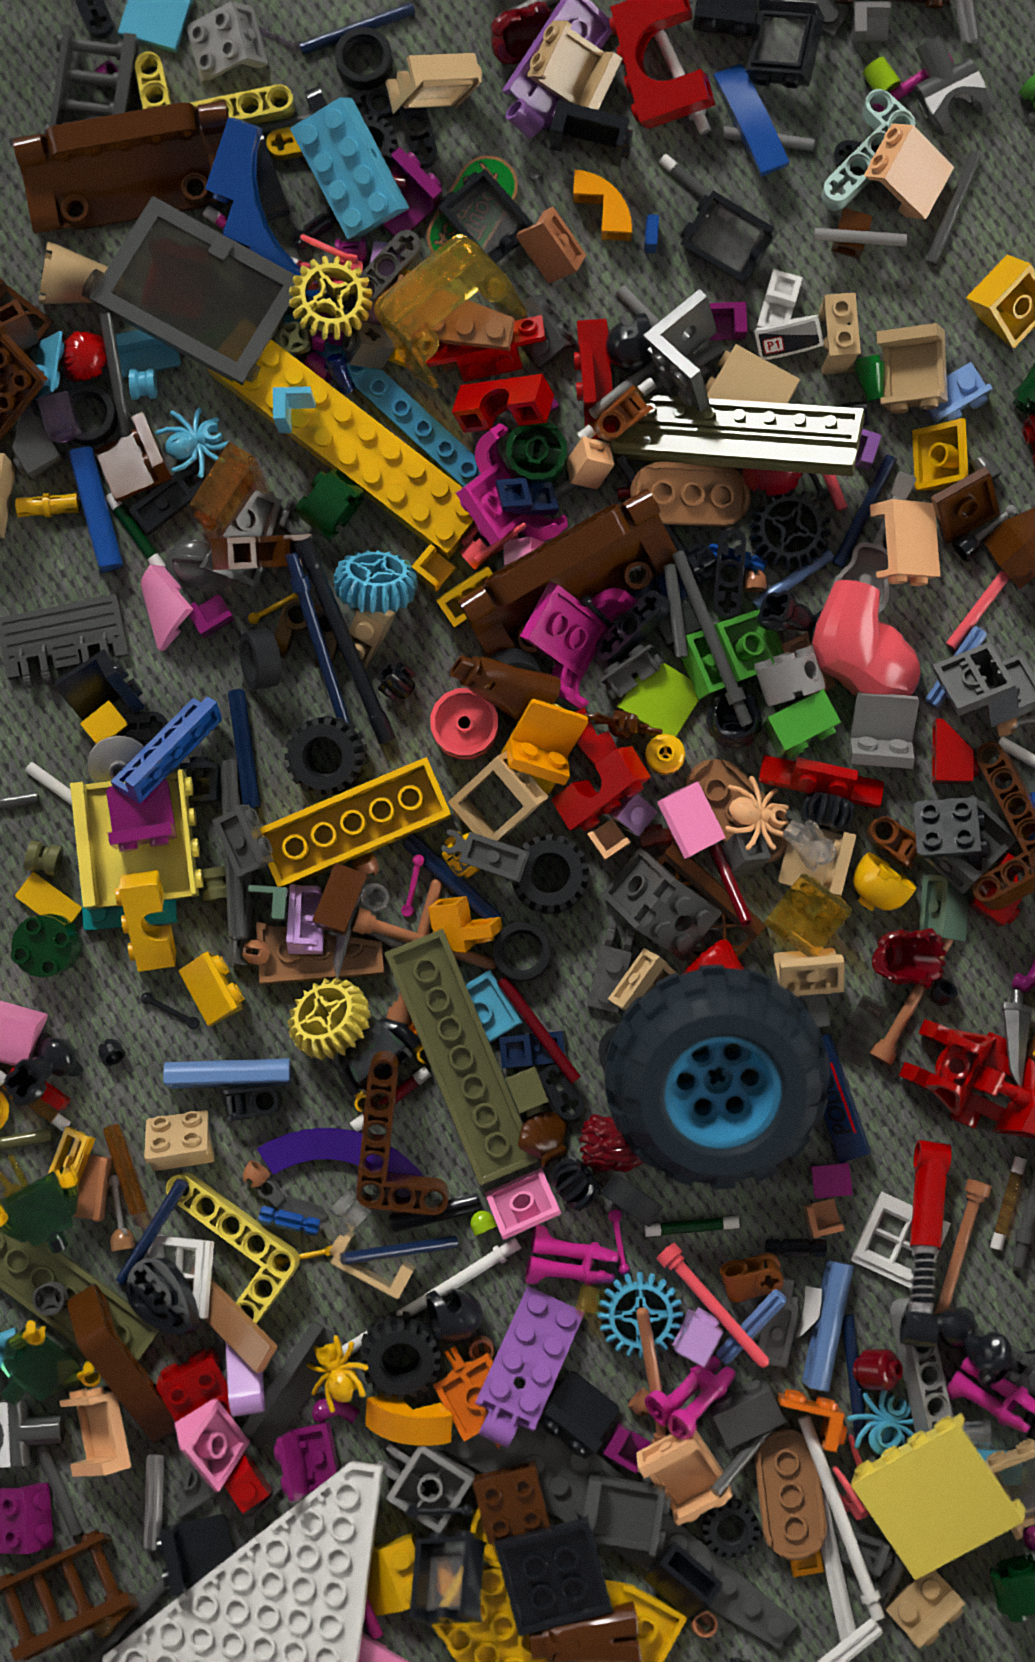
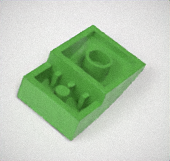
M760 609L714 625L738 685L757 678L753 664L771 659L772 663H774V656L785 653L777 631L763 629L757 622ZM703 631L686 635L688 657L681 659L692 681L698 700L714 695L717 692L725 691L726 688Z

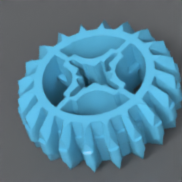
M366 550L365 553L354 552L353 556L347 555L344 560L338 562L336 573H334V589L341 603L348 604L350 609L359 608L361 613L371 611L372 614L374 612L386 614V611L397 612L398 608H406L407 603L413 602L418 580L416 579L417 574L410 565V561L403 560L402 555L394 556L391 554V551L382 553L379 550L376 552Z
M641 1271L637 1272L636 1282H632L630 1274L627 1273L624 1275L627 1282L624 1286L621 1285L618 1279H615L613 1283L618 1289L616 1293L608 1288L605 1290V1294L611 1298L610 1302L606 1300H600L599 1302L600 1306L608 1308V1312L598 1313L599 1319H608L607 1323L600 1325V1330L607 1331L611 1329L612 1331L605 1338L606 1341L609 1343L617 1338L619 1341L614 1347L616 1351L619 1352L625 1344L628 1346L626 1356L631 1357L634 1348H637L639 1358H644L638 1321L636 1317H631L633 1311L637 1312L636 1308L639 1307V1300L641 1299L642 1307L646 1308L650 1313L651 1322L666 1319L662 1330L653 1337L654 1345L659 1344L661 1349L666 1351L668 1347L663 1340L667 1337L669 1340L674 1341L676 1336L670 1332L671 1328L680 1330L682 1326L677 1322H673L674 1318L683 1317L682 1311H673V1307L679 1306L681 1300L678 1298L670 1301L669 1299L676 1292L675 1289L671 1287L664 1292L662 1289L667 1281L663 1278L658 1282L657 1286L654 1285L655 1274L653 1273L649 1274L647 1282L643 1281V1273ZM645 1289L660 1296L665 1303L666 1310L647 1306ZM635 1290L634 1304L628 1309L615 1310L621 1297ZM614 1320H622L634 1324L636 1340L624 1336L617 1328Z

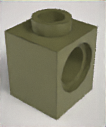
M535 1067L506 1078L519 1113L526 1111L529 1117L545 1110L543 1104L549 1101Z

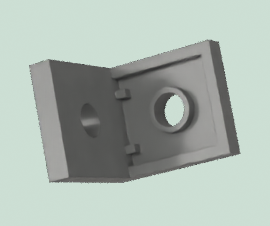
M700 289L647 331L643 337L651 346L647 350L649 356L656 364L653 369L658 374L661 382L668 389L673 387L684 404L689 407L693 405L699 412H703L710 406L702 375L700 370L686 357L717 333L708 296Z
M642 847L638 848L602 894L637 931L682 961L686 959L722 914L716 906L678 881ZM680 916H685L683 923L675 926L676 920Z

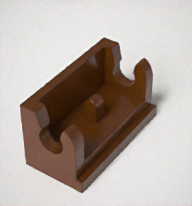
M337 863L334 864L312 920L316 927L345 936L356 903L368 878L366 873Z

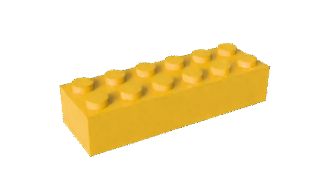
M425 757L259 829L262 836L269 840L273 849L271 856L274 862L268 864L276 885L277 887L288 888L289 884H298L333 869L335 863L345 864L406 838L413 833L452 818V815L428 758Z

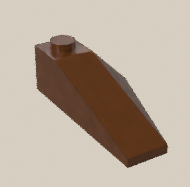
M1034 507L1005 520L983 540L999 566L1020 589L1035 577Z

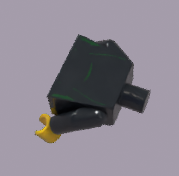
M371 1015L367 1019L370 1028L362 1030L364 1039H357L355 1041L356 1048L349 1046L346 1049V1056L340 1053L337 1055L338 1076L351 1096H355L354 1105L359 1112H363V1109L358 1101L361 1098H366V1092H363L362 1089L367 1090L370 1063L372 1057L377 1052L385 1050L392 1052L398 1058L399 1066H401L413 1056L411 1050H414L416 1059L422 1064H427L420 1058V1052L423 1050L419 1037L402 1022L386 1017L377 1020ZM380 1063L375 1066L377 1071L382 1074H388L392 1071L391 1066L386 1063Z

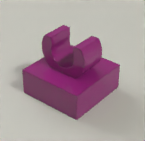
M322 312L319 314L324 318L332 319V316L328 313ZM318 330L312 338V349L324 352L327 342L341 346L344 338L343 331H340V339L336 341L333 333H328L327 339L323 340L322 331Z

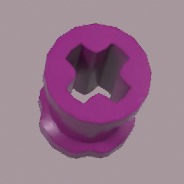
M361 238L360 241L341 242L340 239H335L336 249L347 254L357 255V261H361L363 266H367L366 238Z

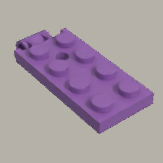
M561 0L502 90L505 95L512 94L517 99L508 108L505 116L506 119L527 138L535 136L541 128L548 129L551 127L557 102L561 100L527 77L530 70V61L534 54L538 52L544 40L543 34L545 29L552 21L567 20L572 24L570 29L599 49H602L612 33L609 18L591 0Z
M527 1286L475 1402V1405L489 1410L478 1435L508 1448L518 1424L532 1432L534 1431L585 1312ZM521 1378L525 1382V1387L522 1389L516 1388L513 1384L514 1379Z

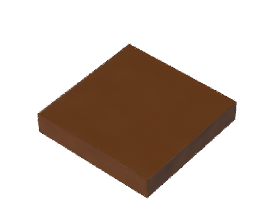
M986 467L931 496L941 536L947 545L1000 515L991 474Z

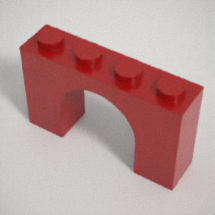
M627 0L610 6L613 17L609 18V24L614 36H618L620 46L616 47L617 55L623 58L621 64H625L627 75L624 76V83L628 93L633 95L635 104L631 105V110L636 122H640L645 128L650 129L716 106L709 77L701 69L667 81L649 78L644 69V52L649 41L660 31L693 19L689 0Z

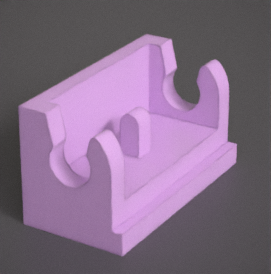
M289 884L286 939L288 954L323 955L324 929L316 927L312 921L323 894L321 893V887Z

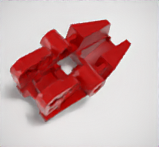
M924 1019L918 1034L946 1047L937 1059L935 1074L916 1065L904 1062L898 1076L934 1093L951 1111L949 1117L957 1122L975 1129L982 1115L996 1122L992 1130L993 1133L1035 1139V1062L1026 1056L1022 1086H1014L1004 1081L1006 1074L1012 1077L1009 1071L1005 1038L991 1032L984 1035L954 1029L950 1030L941 1024ZM976 1089L995 1097L1000 1092L1008 1096L1012 1102H1008L1007 1107L1004 1108L971 1091Z

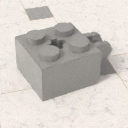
M390 1443L386 1448L389 1454L406 1463L401 1472L385 1461L379 1460L377 1465H383L384 1474L395 1480L386 1499L405 1512L408 1506L412 1504L418 1506V1508H456L475 1477L474 1472L433 1446H417L413 1454L410 1455ZM430 1479L436 1481V1487L439 1490L435 1491L432 1489L431 1493L425 1491L426 1484L424 1481H430ZM452 1514L418 1515L415 1519L437 1533H441Z

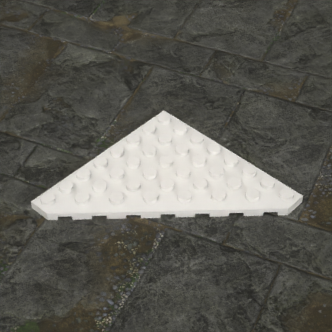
M356 1461L348 1463L231 1557L187 1590L185 1594L175 1599L161 1612L104 1655L103 1662H358L383 1465Z

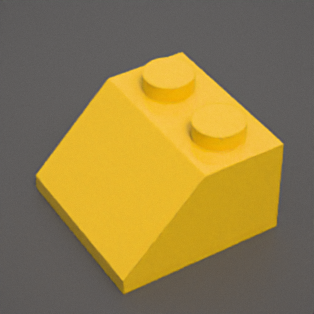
M1007 254L966 299L977 317L1013 349L1035 327V270L1032 264Z
M413 1532L373 1547L367 1594L376 1616L410 1609L416 1545Z

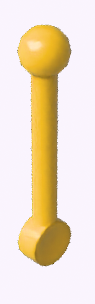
M297 593L289 595L258 613H250L248 621L251 624H257L263 616L284 606L290 600L299 599Z
M333 1245L327 1246L324 1249L299 1254L300 1260L322 1255L329 1256L331 1255L329 1252ZM277 1257V1264L280 1268L286 1263H291L289 1257Z

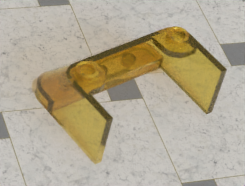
M456 235L379 296L374 306L377 319L411 374L434 389L439 384L426 364V361L436 353L439 347V338L433 327L472 295L480 291L481 295L488 301H499L500 304L523 317L528 313L507 275L474 240L465 235Z

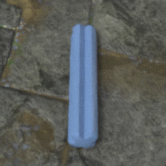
M974 626L955 655L982 645L987 637V633L981 628ZM938 680L925 699L929 705L935 708H939L947 697Z
M777 1289L773 1290L740 1325L751 1339L785 1305L787 1301L786 1296ZM731 1335L718 1349L716 1355L722 1362L729 1364L743 1348Z

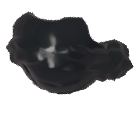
M727 691L717 692L714 694L712 704L708 707L706 724L709 734L716 742L728 748H742L751 745L757 738L758 733L762 731L761 724L763 720L761 712L757 707L758 701L756 697L744 691L747 698L744 702L753 723L741 728L733 705L729 706L725 693Z

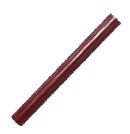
M506 976L497 983L499 988L569 1082L573 1084L581 1078V1075Z

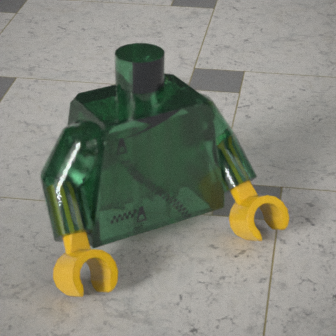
M69 1165L70 1171L66 1174H60L59 1169L55 1173L52 1171L1 1199L0 1231L21 1243L29 1241L33 1247L46 1241L53 1254L68 1247L69 1243L63 1231L73 1225L71 1217L77 1212L79 1193L77 1186L78 1176L74 1166Z

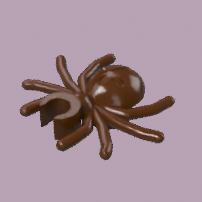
M614 710L613 717L598 712L594 715L583 714L589 720H595V725L608 724L609 732L616 738L628 739L637 734V732H639L640 737L645 736V734L657 736L663 733L662 729L649 727L647 723L639 724L640 720L637 715L625 711Z

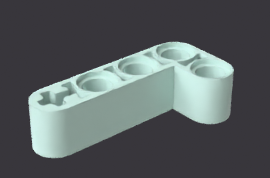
M876 89L870 92L866 97L863 108V119L875 131L825 181L821 200L823 205L829 210L837 211L844 208L871 181L864 174L861 176L854 175L850 168L857 166L866 172L871 159L875 155L871 147L875 145L880 146L885 133L892 124L915 126L914 116L885 90ZM872 104H880L885 110L883 112H875L870 106ZM844 182L845 185L843 187L842 193H836L835 195H832L831 190L833 192L838 191L841 188L842 183Z

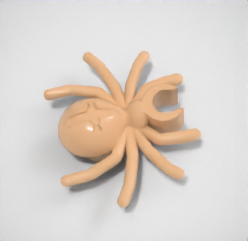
M753 776L749 777V781L753 786L756 798L741 787L728 785V790L739 792L745 797L733 800L729 806L733 822L739 828L726 826L725 830L732 833H746L753 831L755 828L752 839L746 846L747 851L751 850L755 845L761 830L767 845L771 850H775L776 846L771 841L768 832L778 837H788L786 832L780 831L787 822L779 821L776 817L783 818L787 810H789V806L777 803L767 805L771 798L778 793V788L772 789L762 802L758 784Z

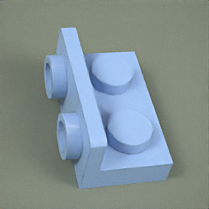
M970 362L947 375L948 403L938 404V408L927 411L935 424L959 419L962 416L961 411L969 406L974 410L985 404L989 400L987 396L993 388L990 383L985 385L974 365Z

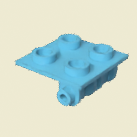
M62 331L39 342L35 365L48 380L32 401L54 392L58 387L60 373L57 371L58 360L62 358L64 352V342L61 341Z

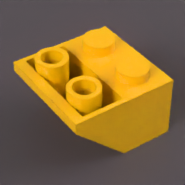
M207 951L179 970L184 983L208 1026H213L244 1009L241 1002L245 1000V997L238 984L230 983L226 974L230 973V969L222 956Z

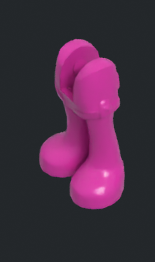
M539 1224L534 1226L530 1247L531 1253L582 1259V1264L556 1262L530 1255L527 1262L525 1283L537 1284L545 1277L578 1280L589 1286L613 1283L615 1281L616 1274L603 1270H592L593 1259L605 1262H618L619 1253L601 1247L598 1242L580 1244L559 1240L550 1235L547 1227Z
M712 1355L705 1367L700 1364L693 1366L687 1378L668 1396L658 1390L649 1393L644 1400L645 1406L659 1425L664 1427L668 1423V1428L675 1437L689 1439L697 1428L696 1421L712 1402L724 1396L735 1379L736 1372L727 1366L714 1375L719 1368L720 1360L715 1355ZM697 1390L701 1391L685 1409H679Z
M967 1356L960 1369L978 1379L980 1370ZM960 1371L956 1372L947 1386L949 1399L967 1398L990 1412L998 1419V1423L1002 1426H1010L1023 1433L1029 1431L1031 1426L1023 1421L1020 1416L1012 1413L1017 1403H1019L1024 1409L1035 1414V1399L1029 1395L1027 1388L1023 1386L1017 1387L1003 1378L998 1383L989 1386L1005 1397V1400L1001 1402L973 1383Z

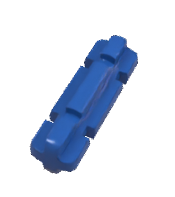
M710 544L708 548L714 553L717 563L718 545ZM729 547L728 556L721 554V560L733 558L740 561L741 555L734 556L735 549ZM745 551L744 569L747 570L748 567L753 569L754 572L758 570L764 572L767 560L763 562L761 560L763 555L755 554V556H752L751 552ZM727 564L728 566L736 567L733 564Z
M262 1206L258 1217L260 1224L268 1226L275 1224L276 1228L298 1233L301 1230L304 1231V1234L310 1236L318 1234L320 1220L318 1218L310 1216L303 1218L304 1215L280 1209L277 1212L274 1211L275 1208Z

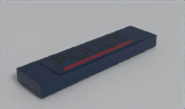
M829 1033L822 1036L830 1063V1076L827 1087L828 1100L823 1115L838 1159L842 1163L872 1152L831 1034Z

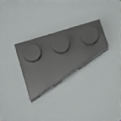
M250 490L219 538L272 536L282 500L258 490ZM211 548L199 569L255 588L258 586L263 567L213 570Z

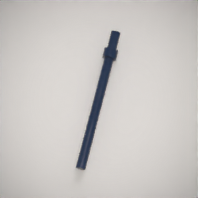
M290 553L285 557L292 576L290 580L293 593L298 595L336 718H344L346 723H350L309 592L311 584L308 575H304L298 553Z

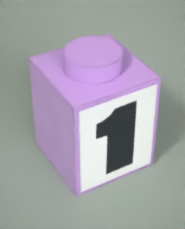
M636 794L630 798L626 796L620 801L621 807L607 815L626 831L640 836L658 811Z

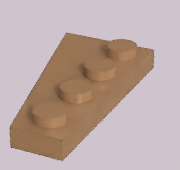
M256 922L257 940L266 942L270 950L268 960L264 964L258 965L260 985L324 980V978L329 980L336 977L333 966L336 936L324 933L323 955L288 954L286 943L287 927L270 926L265 923ZM350 937L338 979L385 975L382 942Z

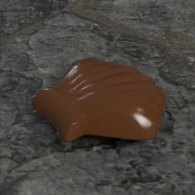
M550 1111L540 1112L531 1116L523 1123L518 1141L519 1148L540 1159L543 1168L553 1160L567 1155V1150L564 1146L568 1127L567 1120L560 1117L559 1114Z

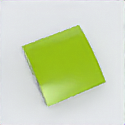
M664 663L660 666L661 670L644 681L636 674L634 680L638 685L623 695L616 707L622 711L637 715L640 723H647L649 727L662 729V734H670L676 737L699 700L691 679Z

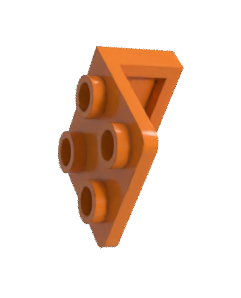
M786 1389L785 1394L777 1393L776 1399L781 1406L824 1416L819 1437L820 1444L824 1450L837 1452L838 1444L844 1445L847 1433V1426H844L843 1422L845 1414L838 1404L835 1403V1400L822 1396H817L816 1401L809 1400L804 1396L803 1392Z

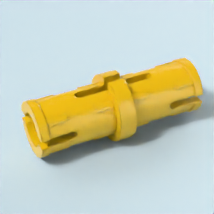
M43 493V496L18 497L15 500L17 517L45 515L46 518H50L54 514L80 513L78 493L67 495Z

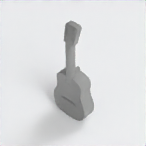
M901 471L898 472L890 494L891 499L906 500L916 482V477ZM885 518L882 520L874 542L859 543L853 550L850 563L838 574L833 582L834 585L839 580H853L878 588L880 591L878 615L885 608L889 599L888 579H877L876 572L888 569V555L885 548L887 543Z

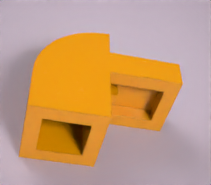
M467 896L438 899L428 907L433 932L443 929L451 950L455 952L466 953L476 943L490 942L503 929L501 917L472 920Z

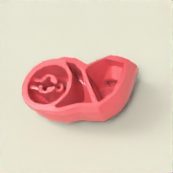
M836 581L818 618L811 643L814 646L821 670L838 679L855 696L857 692L911 696L920 681V662L915 650L904 640L901 633L894 627L879 622V589L859 581Z

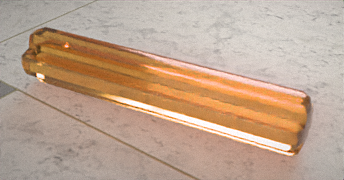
M119 1124L107 1126L103 1129V1133L129 1213L136 1215L145 1212L147 1207Z

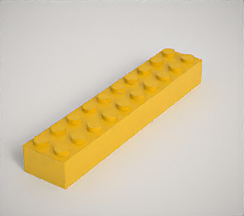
M243 319L217 352L237 362L257 328L246 319ZM272 339L259 360L257 359L255 364H253L243 384L235 379L232 382L207 368L213 378L275 426L276 424L273 419V387H311L316 401V408L291 409L292 433L285 434L330 469H338L365 490V496L428 545L432 544L435 546L437 552L446 559H450L462 544L460 541L468 535L474 526L475 521L469 512L463 509L460 499L456 494L463 487Z

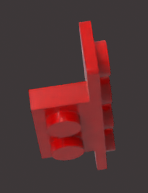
M538 315L515 321L510 351L426 341L423 344L426 366L433 367L457 361L464 382L523 369L518 347L546 340L543 317Z
M606 319L577 321L579 352H573L574 370L580 371L581 382H576L577 401H583L585 427L590 425L594 431L597 419L590 415L589 409L613 390L611 364L605 347L608 336ZM611 418L604 419L602 423L604 430L608 433H615V420ZM597 434L591 438L599 441L602 440Z
M764 755L758 779L760 783L800 792H821L838 795L839 797L847 798L854 804L879 809L881 806L884 788L883 781L858 776V770L797 757L795 762Z

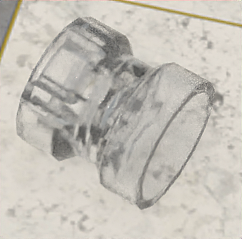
M350 1188L329 1211L335 1217H340L344 1221V1226L352 1233L373 1210L363 1207L358 1202L356 1193ZM352 1205H354L355 1207L348 1214H346L345 1212Z

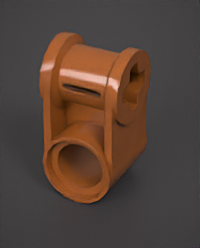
M634 385L613 402V405L597 419L595 432L600 439L604 441L617 439L628 428L634 426L654 409L651 405L647 406L636 393L637 388ZM606 418L615 420L618 425L617 432H606L602 425L603 420Z
M880 817L871 821L866 829L868 840L888 854L892 860L911 870L913 867L912 862L917 856L915 833L904 828L889 817ZM879 823L885 824L889 829V836L886 840H881L876 836L875 828Z
M762 1253L740 1260H731L720 1268L728 1300L731 1302H744L751 1298L770 1294L775 1289L780 1291L784 1285L783 1275L779 1271L780 1261L772 1253ZM765 1261L767 1262L768 1269L764 1268ZM768 1278H771V1281H772V1285H771V1286L769 1285Z

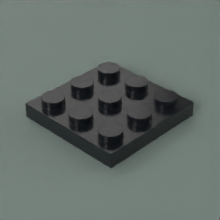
M588 1517L494 1541L519 1636L613 1612Z

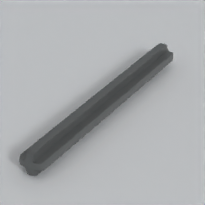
M233 759L223 760L220 763L223 815L234 810L235 806L240 805L238 765L236 760ZM224 849L228 937L234 941L244 940L247 937L244 876H236Z

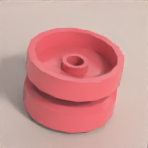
M456 688L445 693L435 703L430 715L431 732L437 746L447 756L457 760H474L485 755L494 746L499 734L498 713L494 705L467 688ZM463 718L469 719L470 726L463 729L458 723H462Z

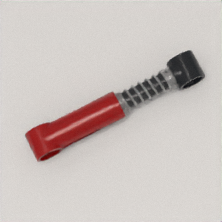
M918 1140L915 1145L913 1168L916 1172L910 1247L913 1248L912 1256L915 1260L911 1263L914 1266V1269L911 1271L914 1277L910 1279L913 1286L909 1289L912 1292V1295L909 1297L912 1302L908 1303L909 1311L903 1313L900 1323L899 1338L900 1343L904 1345L934 1349L937 1343L939 1323L938 1318L933 1315L934 1304L931 1303V1297H934L931 1292L935 1288L932 1286V1280L936 1279L933 1277V1271H936L933 1266L937 1262L934 1260V1257L938 1255L937 1253L941 1250L946 1179L952 1158L951 1144Z

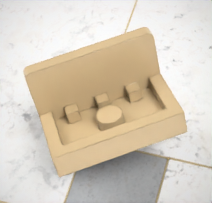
M207 1110L157 1116L146 1120L144 1158L147 1164H151L152 1172L214 1162V1150L209 1133V1114Z

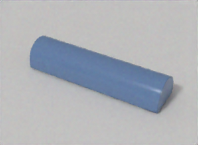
M291 1059L165 1062L163 1084L169 1089L292 1084Z
M829 1259L825 1262L820 1287L822 1289L820 1316L812 1327L802 1383L809 1388L829 1391L854 1265Z

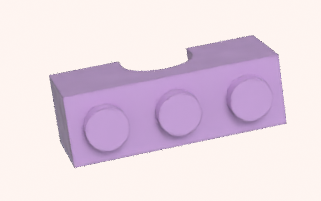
M700 1307L697 1308L696 1312L688 1309L681 1322L680 1330H677L675 1334V1340L671 1341L672 1345L675 1346V1351L705 1367L723 1333L718 1326L719 1321H717L714 1315Z

